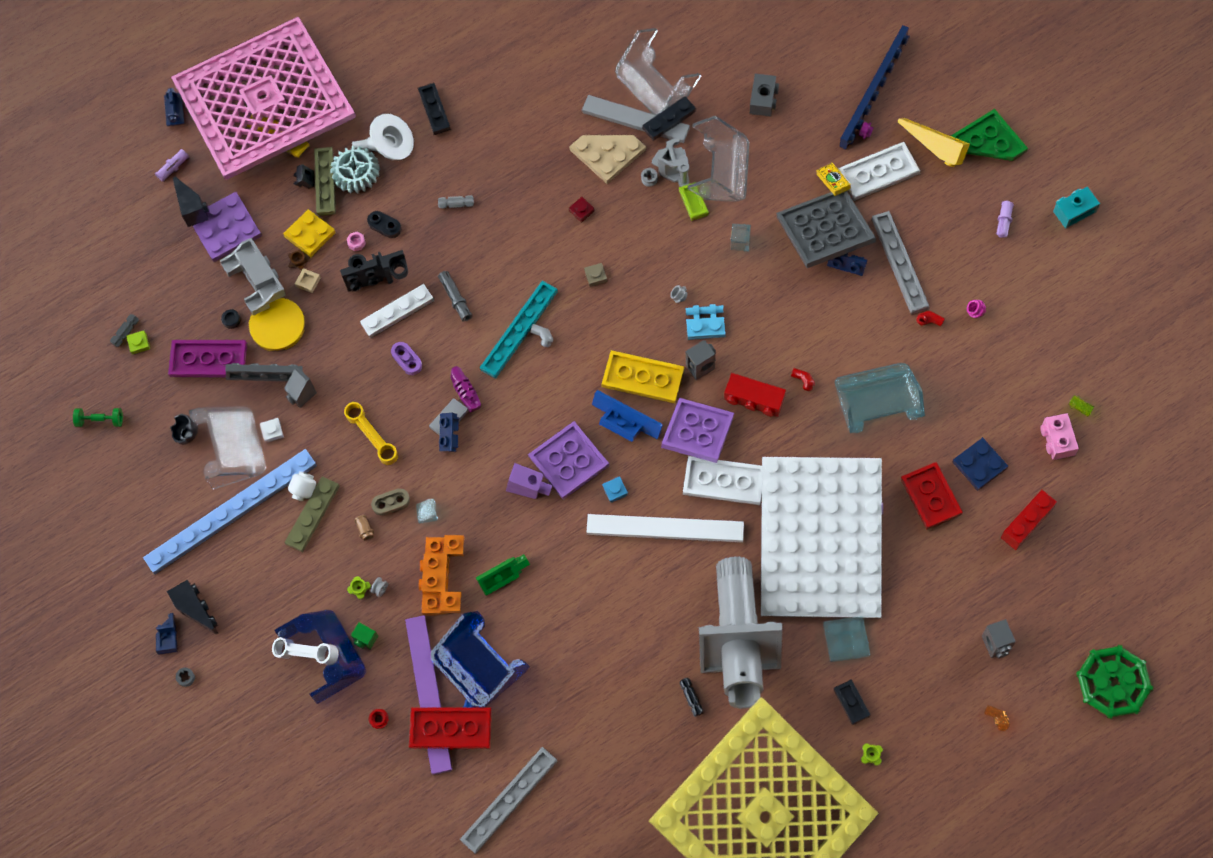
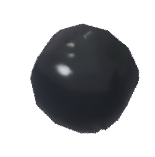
M176 415L174 417L175 424L170 426L172 438L176 443L186 445L197 436L198 425L188 415Z

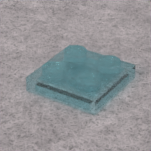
M863 616L823 622L830 662L870 656Z

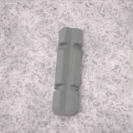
M472 195L465 196V198L463 196L448 197V199L446 197L438 198L440 209L447 208V206L454 208L474 205Z

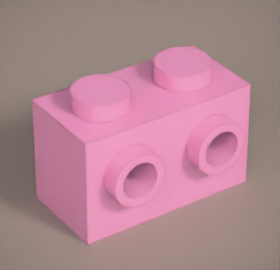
M1068 413L1045 418L1041 425V433L1043 437H1046L1048 454H1051L1053 460L1075 456L1079 448Z

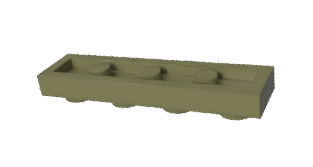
M315 148L316 213L318 216L336 214L335 182L332 179L333 173L330 172L333 168L331 162H334L333 148Z
M323 476L321 477L312 496L309 498L284 542L287 546L303 553L340 487L338 483Z

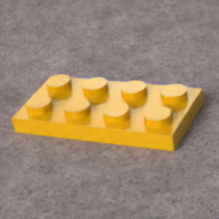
M611 350L601 386L676 403L684 366Z

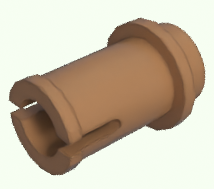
M366 515L356 517L354 522L359 529V537L363 541L372 539L374 537V530L370 528Z

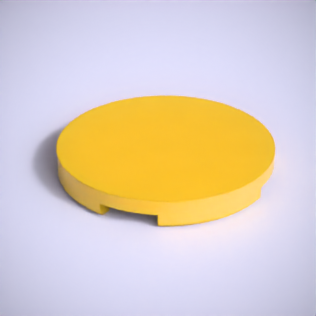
M279 298L269 303L270 308L254 316L251 314L249 320V331L253 340L258 346L268 351L291 348L301 339L305 331V318L299 306L291 300Z

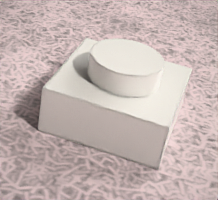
M278 418L260 423L265 443L284 438Z

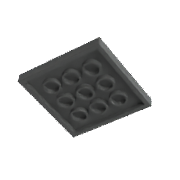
M847 191L836 196L830 192L777 213V219L806 268L876 242V237Z

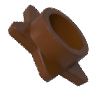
M300 249L293 253H288V257L291 260L288 265L289 268L298 267L302 270L305 263L311 260Z

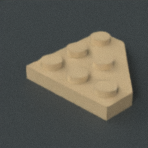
M582 135L569 147L570 151L606 184L646 151V146L634 135Z

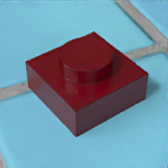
M580 197L569 207V212L582 223L595 212V209L583 197Z

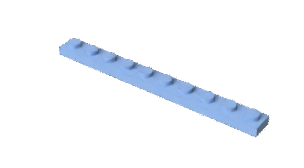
M304 449L144 556L143 559L154 574L158 573L288 486L294 474H299V471L307 473L317 466L307 450Z

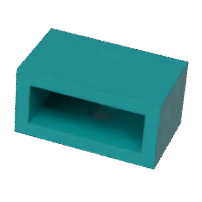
M1087 186L1082 190L1081 188L1075 190L1067 198L1062 197L1057 200L1053 212L1066 229L1096 213L1100 203Z

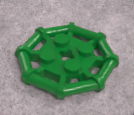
M1122 645L1089 651L1088 658L1081 669L1076 672L1084 698L1082 701L1105 714L1109 719L1121 715L1140 713V708L1154 688L1151 686L1146 668L1147 662L1122 648ZM1115 655L1114 661L1103 662L1100 658ZM1122 656L1135 666L1132 668L1120 662V657ZM1096 662L1099 666L1094 675L1089 674L1090 668ZM1137 669L1139 670L1142 684L1136 683L1134 671ZM1109 678H1117L1120 685L1111 686ZM1087 680H1092L1094 683L1095 692L1092 694ZM1135 689L1141 690L1137 699L1133 702L1130 696ZM1099 696L1109 703L1108 707L1096 700L1095 697ZM1122 701L1126 702L1128 706L1114 708V703Z

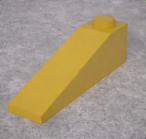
M906 118L898 119L899 124L939 159L944 160V164L951 167L963 164L970 145L969 143Z

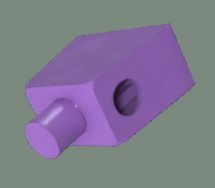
M514 463L506 491L536 499L538 492L549 496L552 484L542 481V473Z

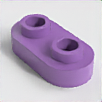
M397 342L392 346L391 354L394 360L407 374L416 375L421 371L422 363L420 358L406 343ZM401 351L405 352L403 355H398ZM411 365H416L415 368H410Z

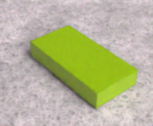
M696 182L679 187L680 195L691 221L709 215Z

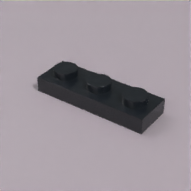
M435 82L418 87L433 134L437 135L450 131L451 128Z
M684 96L644 123L642 129L654 141L694 114L696 107Z

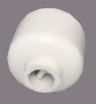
M299 471V474H294L288 487V491L293 494L292 498L303 501L304 498L309 499L316 486V481L313 479L314 476Z

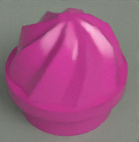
M972 300L967 305V312L972 318L983 317V314L986 313V306L981 300Z

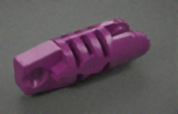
M457 366L452 367L450 378L461 401L470 412L480 409L481 403L471 382L464 375L462 369Z

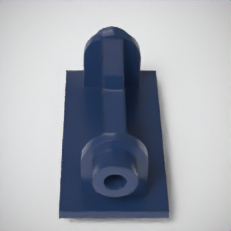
M169 88L166 95H164L166 125L185 124L182 97L173 88Z
M846 253L828 260L827 266L863 276L868 260L864 259L865 257L855 255L850 257Z
M440 413V452H456L458 448V435L453 434V431H459V417H457V413Z

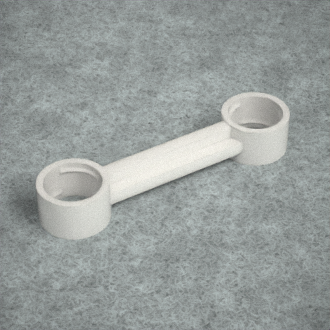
M280 637L274 641L272 646V652L276 657L289 659L292 656L314 658L319 663L327 665L334 664L339 655L335 645L326 643L316 647L294 644L291 639ZM285 643V650L282 653V646ZM327 649H329V655L327 659H325V653Z

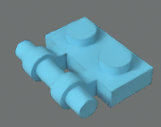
M710 304L707 307L694 305L692 308H686V315L694 316V319H686L688 340L725 337L724 317H716V313H723V305L716 306L715 304ZM710 314V318L700 319L699 315Z

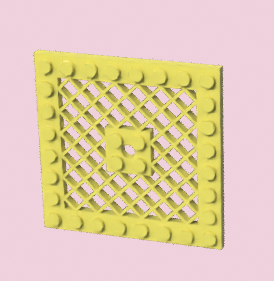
M759 698L653 815L649 822L686 858H776V856L790 858V856L799 855V858H804V855H812L810 858H840L879 813L763 698ZM767 736V748H758V737ZM772 739L781 748H772ZM753 740V748L744 749ZM759 751H767L768 763H759ZM773 751H782V762L773 763ZM744 752H753L754 763H744ZM787 754H788L795 762H787ZM739 755V764H731ZM796 765V777L787 776V766ZM759 766H768V778H759ZM773 766H782V777L773 778ZM730 767H739L740 779H731ZM745 767H754V778H745ZM801 768L804 769L810 776L802 777ZM725 771V779H717ZM802 780H811V791L802 792ZM759 781H768V790L765 787L759 790ZM773 781H782L783 792H774ZM788 781H797V792H788ZM731 782H740V794H731ZM745 782H754V793H745ZM816 782L825 791H816ZM716 783H726V794H717ZM711 786L712 795H703ZM825 794V806H817L816 795ZM797 795V807H788V796ZM802 795H811V806H803ZM774 796H783V805ZM731 797H740L741 809H731ZM745 797H753L746 805ZM831 797H832L839 805H831ZM702 798H712V810L702 809ZM717 798H726V809H717ZM697 802L698 810H690V808ZM831 809L840 810V820H831ZM797 810L798 822H790L794 816L789 811ZM803 810L812 811V821H803ZM817 810H826V821H817ZM764 811H767L770 816L766 823H762L760 820V815ZM740 812L735 818L741 824H732L731 813ZM712 813V825H703V814ZM717 813H726L727 824L717 825ZM688 814H698V825L688 826ZM826 824V836H818L817 825ZM831 824H839L832 832ZM798 825V837H789V826ZM803 825H812V836H803ZM741 827V839H732V828ZM717 828H727V839L718 840ZM689 829H698V838ZM703 829H712L713 840H703ZM746 829H747L755 838H748V839H746ZM784 829V837H777ZM826 839L818 848V840ZM798 840L799 852H790L789 841ZM804 840H812L813 851H804ZM775 841H784V852L775 851ZM747 842H756V853L747 854ZM718 843H727L726 855H718ZM732 843L742 844V854L732 853ZM704 844H713V853ZM761 844L766 848L770 845V853H761Z

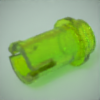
M1074 395L1068 404L1071 406V409L1075 408L1087 417L1095 407L1082 400L1079 395L1078 397Z

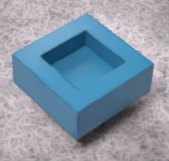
M620 476L602 484L610 503L628 496Z

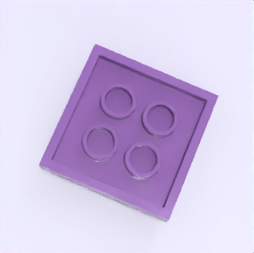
M237 192L208 206L210 211L207 212L209 220L193 225L213 262L232 253L241 242L252 238L254 241L262 236Z
M679 398L663 438L661 448L717 463L732 424L734 413Z
M575 421L528 454L531 461L548 482L552 484V487L563 500L609 467L607 460Z

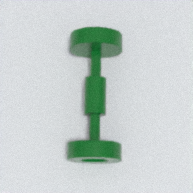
M75 408L73 411V424L75 427H82L84 420L105 421L106 419H112L114 427H121L123 424V411L121 408H114L112 416H106L105 414L84 416L82 408Z

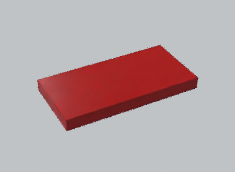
M411 707L409 748L490 749L492 708Z

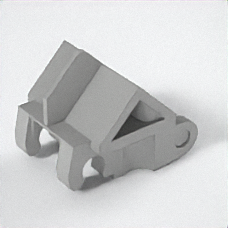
M674 138L666 142L665 149L658 150L652 159V164L659 167V175L674 183L678 182L679 186L682 187L689 184V163L685 149L673 147L680 144V139Z

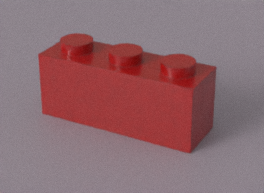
M732 372L724 391V400L729 404H739L751 411L758 410L770 417L779 416L786 396V389Z
M1041 490L1004 530L1001 539L1014 550H1017L1051 513L1057 501Z

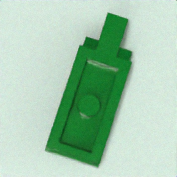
M524 554L517 558L512 557L477 576L476 580L485 596L520 577L519 574L522 573V569L529 566L530 563Z

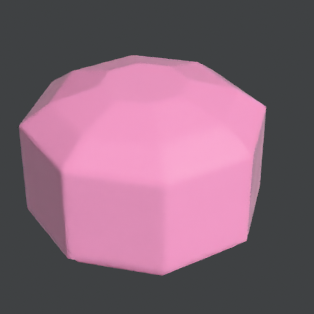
M359 232L351 233L347 238L348 246L353 251L362 250L366 245L364 236Z

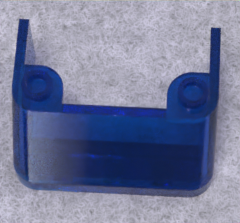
M331 610L301 614L274 630L279 638L287 639L298 632L307 634L316 629L323 643L337 647L339 652L337 661L332 665H327L323 671V677L327 684L310 693L311 698L316 704L358 681L366 673L363 661L338 617Z

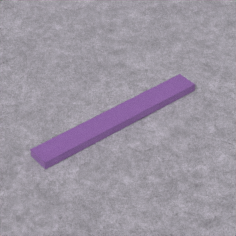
M424 615L405 619L420 707H441L426 617ZM427 749L432 775L452 771L449 749Z

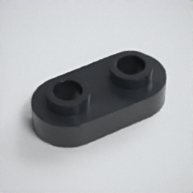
M373 211L367 217L368 225L372 230L388 238H396L401 234L402 228L398 220L380 211Z

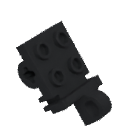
M403 250L385 256L378 252L376 256L372 254L373 259L369 261L361 254L351 256L348 260L349 267L340 270L348 292L358 291L362 287L377 285L383 281V278H387L388 284L393 283L392 276L396 279L405 278L408 275V267ZM397 267L404 268V271L400 274L394 272Z

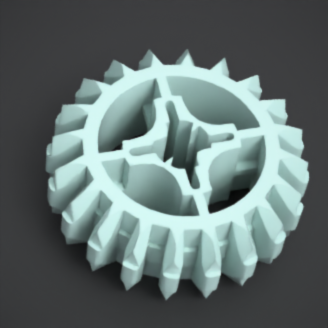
M352 146L351 150L345 148L344 153L339 151V157L334 156L335 162H331L333 168L330 172L333 173L332 179L338 188L341 187L343 191L348 189V192L351 194L353 190L356 193L360 189L365 192V187H372L371 182L376 183V177H379L380 169L378 159L372 152L369 153L367 148L362 150L360 146L358 149Z

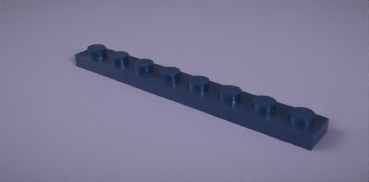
M902 25L841 136L839 147L846 150L849 144H853L856 138L855 132L862 128L864 116L869 115L872 101L876 102L879 96V88L884 87L887 81V74H891L895 66V59L898 60L901 56L902 46H906L909 41V27Z

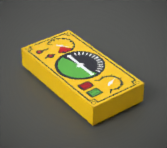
M833 163L816 170L818 177L834 196L851 189V184Z

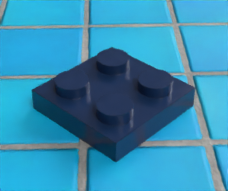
M983 437L952 461L977 491L1008 468L1004 460Z

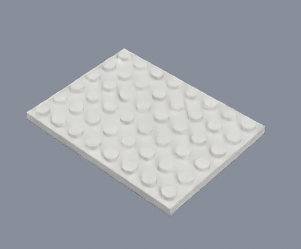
M762 457L761 616L881 618L882 458Z

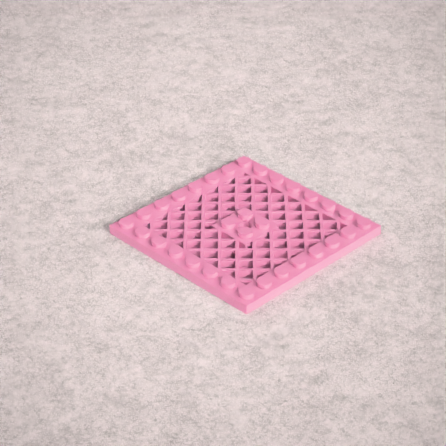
M299 17L171 77L225 180L356 117ZM283 46H289L288 50H283ZM272 53V58L266 57L267 54ZM279 55L285 56L284 59H278ZM290 58H296L295 62L289 61ZM252 60L258 61L256 65H250ZM263 63H268V67H262ZM274 65H279V70L273 69ZM286 67L291 68L290 72L284 70ZM236 68L241 69L240 73L235 72ZM297 69L303 70L302 74L296 73ZM247 70L253 71L252 74L247 75ZM258 73H264L263 77H257ZM225 76L224 81L218 80L219 77ZM281 77H286V81H280ZM231 78L237 79L236 82H230ZM292 80H298L297 84L291 83ZM242 81H248L247 85H242ZM304 81L310 82L309 86H304ZM204 83L209 84L208 88H202ZM215 86H221L219 91L214 90ZM226 88H231V92H225ZM288 89L294 90L293 93H287ZM300 91L305 92L304 96H299L298 94ZM311 93L317 94L316 98H310ZM211 95L216 96L214 101L209 100ZM267 95L264 99H259L260 96ZM227 98L226 103L220 102L221 99ZM233 100L239 101L238 104L233 105ZM295 101L301 102L300 105L295 106ZM307 103L313 104L311 109L305 108ZM318 105L324 106L323 111L317 110ZM217 107L223 108L221 113L215 112ZM279 109L285 110L283 114L277 112ZM228 110H233V114H227ZM290 111L296 112L295 116H290ZM239 113H245L244 117H239ZM302 113L308 114L306 119L300 118ZM268 117L267 122L261 121L262 118ZM274 119H279V124H274ZM228 120V125H223V121ZM286 121L292 122L290 127L284 126ZM235 122L241 123L239 128L233 127ZM247 124L252 125L250 130L245 129ZM258 127L264 128L262 132L256 130ZM269 130H275L274 134H269ZM230 132L236 133L234 138L228 137ZM242 134L248 135L246 140L240 139ZM253 137H258V142H253ZM237 145L243 146L241 150L235 148Z

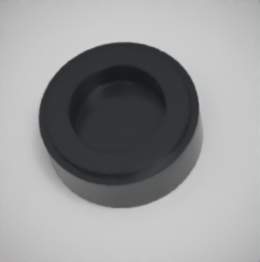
M229 309L222 314L221 321L226 328L233 329L240 324L241 317L236 310Z

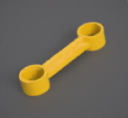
M357 402L347 404L344 409L347 420L350 423L357 424L377 449L378 457L383 464H394L398 459V452L395 446L386 443L366 419L361 404ZM353 408L361 409L360 415L356 418L348 416L349 411ZM386 449L394 451V456L390 459H383L381 454Z

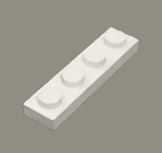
M423 284L364 318L360 323L368 336L372 338L430 304L434 299Z

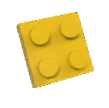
M308 209L283 235L309 257H312L336 232L334 228Z

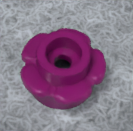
M864 122L859 136L864 137L863 139L866 137L870 138L874 128L871 127V122Z

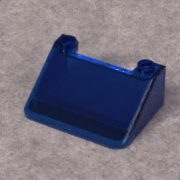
M479 611L463 613L432 649L431 660L473 707H486L523 676L530 666L522 659L513 660L508 665L479 634L485 627V619Z

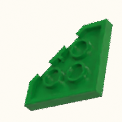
M995 109L951 135L970 144L966 154L1013 161L1028 150V147Z

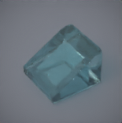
M434 498L416 504L418 523L438 520Z

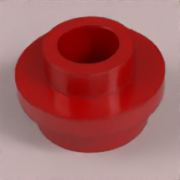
M375 709L369 715V723L375 729H382L389 722V716L383 709ZM378 716H382L381 722H376Z

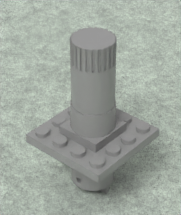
M729 557L719 561L716 566L720 614L719 626L706 625L699 627L701 673L723 672L724 693L729 697V704L735 708L746 709L751 708L763 692L762 670L781 669L782 623L767 622L765 624H758L755 609L752 563L745 558Z

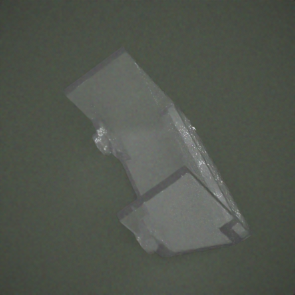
M656 28L638 30L616 66L617 77L654 115H658L682 97H688L701 77L700 73L684 75L672 86L652 66L656 55L650 42L658 31Z
M716 115L693 123V127L704 134L703 143L705 148L713 153L711 178L688 185V189L705 200L731 202L744 200L747 191L748 138Z

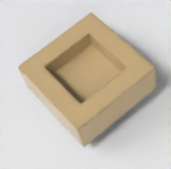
M303 268L295 285L300 289L313 293L321 277L319 274Z

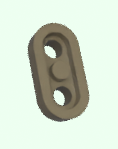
M395 489L376 496L372 500L371 506L377 515L383 516L406 508L410 503V497L406 490ZM399 498H404L402 502H397ZM381 504H385L383 509L379 508Z

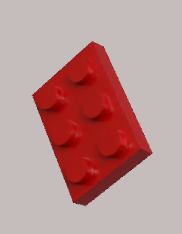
M937 462L901 476V481L926 530L962 515L963 511Z

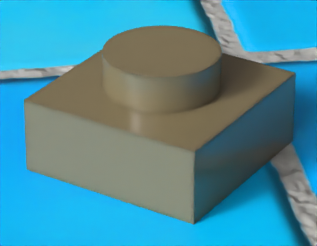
M602 263L584 268L589 287L607 282Z

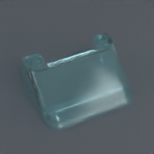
M897 363L838 377L835 380V388L850 433L863 431V421L905 412L911 420L925 416L922 388L910 367L905 363Z

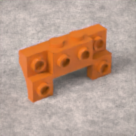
M464 535L426 537L424 558L420 560V572H423L422 579H419V591L423 594L421 611L423 616L461 613L462 593L448 592L449 557L464 556Z

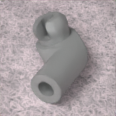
M533 324L531 333L541 337L542 346L550 347L551 342H553L550 331Z

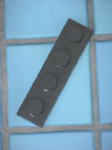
M226 364V380L288 381L297 365Z

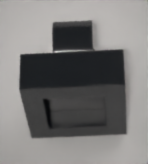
M303 164L297 166V172L294 173L297 181L294 182V185L298 187L304 186L308 189L313 188L314 170Z

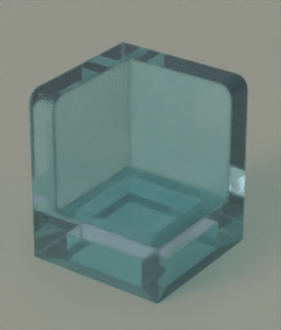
M732 224L731 250L749 251L751 225Z

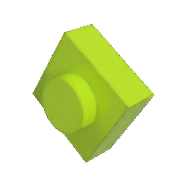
M144 330L126 336L132 355L150 350L147 334Z

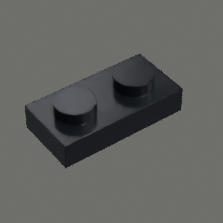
M852 679L833 688L851 725L871 716Z

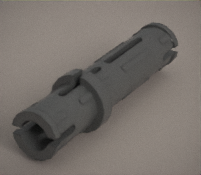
M441 272L438 278L451 299L453 309H456L462 322L470 320L473 315L466 305L465 298L459 293L449 272Z

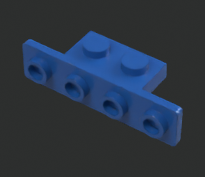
M599 390L595 392L592 405L606 412L600 419L599 425L631 442L641 431L655 439L660 437L663 427L662 423Z

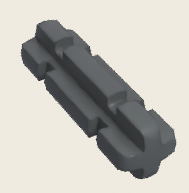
M130 314L127 317V322L124 321L117 330V335L111 338V344L119 347L123 343L122 339H126V336L134 328L133 325H136L139 321L135 315Z

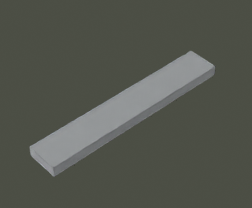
M588 95L582 109L584 114L644 131L642 125L656 116ZM679 123L660 137L670 140L679 138L680 143H684L690 125Z
M890 211L872 216V222L911 315L928 310L929 304Z
M542 747L461 837L460 841L476 854L558 760Z

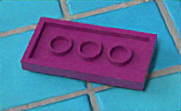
M172 340L168 375L169 377H226V364L239 363L245 365L247 342L246 340Z

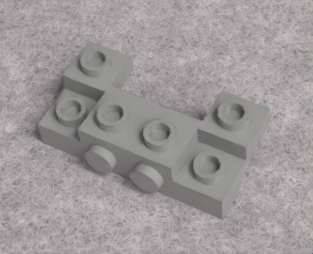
M252 238L241 242L231 254L220 260L222 267L229 277L243 271L254 288L255 292L244 298L253 316L270 308L269 303L286 296L284 288L278 280L279 276L276 270L270 268L271 264L267 256L263 257Z

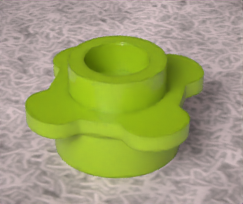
M357 576L353 579L347 591L349 594L356 595L358 599H363L365 592L370 589L371 585Z
M864 744L862 747L864 754L861 761L864 764L874 763L875 765H880L882 762L880 758L883 751L880 745Z

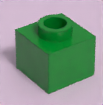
M358 622L350 635L356 646L361 649L366 647L370 650L379 637L376 631Z

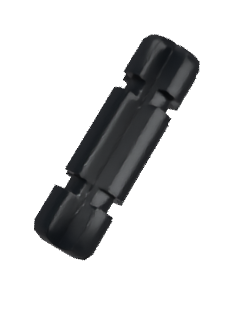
M682 679L679 683L682 690H684L683 692L689 707H692L693 716L702 715L704 710L699 705L700 701L694 688L691 687L690 679Z

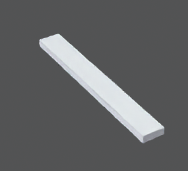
M588 514L587 535L743 542L744 522L596 514Z

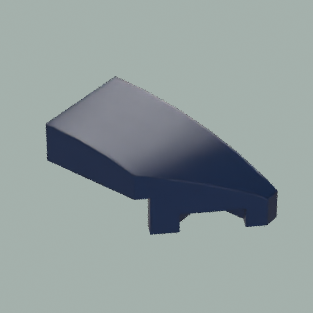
M170 613L168 615L169 618L162 625L159 624L156 627L158 631L156 633V652L158 655L177 652V631L174 613Z

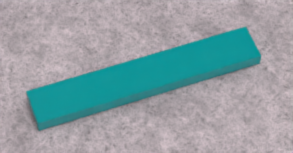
M543 280L479 367L481 371L494 379L498 377L530 332L533 324L538 321L558 293V289Z

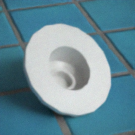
M382 114L371 123L370 137L365 140L352 142V146L355 149H358L360 146L362 150L367 148L370 151H378L384 157L391 160H402L409 156L413 150L414 139L411 130L402 119L392 114Z

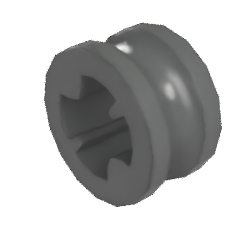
M189 668L179 669L175 676L176 681L183 687L190 686L195 679L194 673ZM187 672L190 679L183 682L181 675H185Z

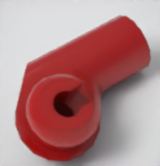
M932 311L920 313L916 318L919 325L934 323L940 327L945 318Z
M793 368L791 377L802 380L804 383L803 389L812 391L815 381L810 373Z

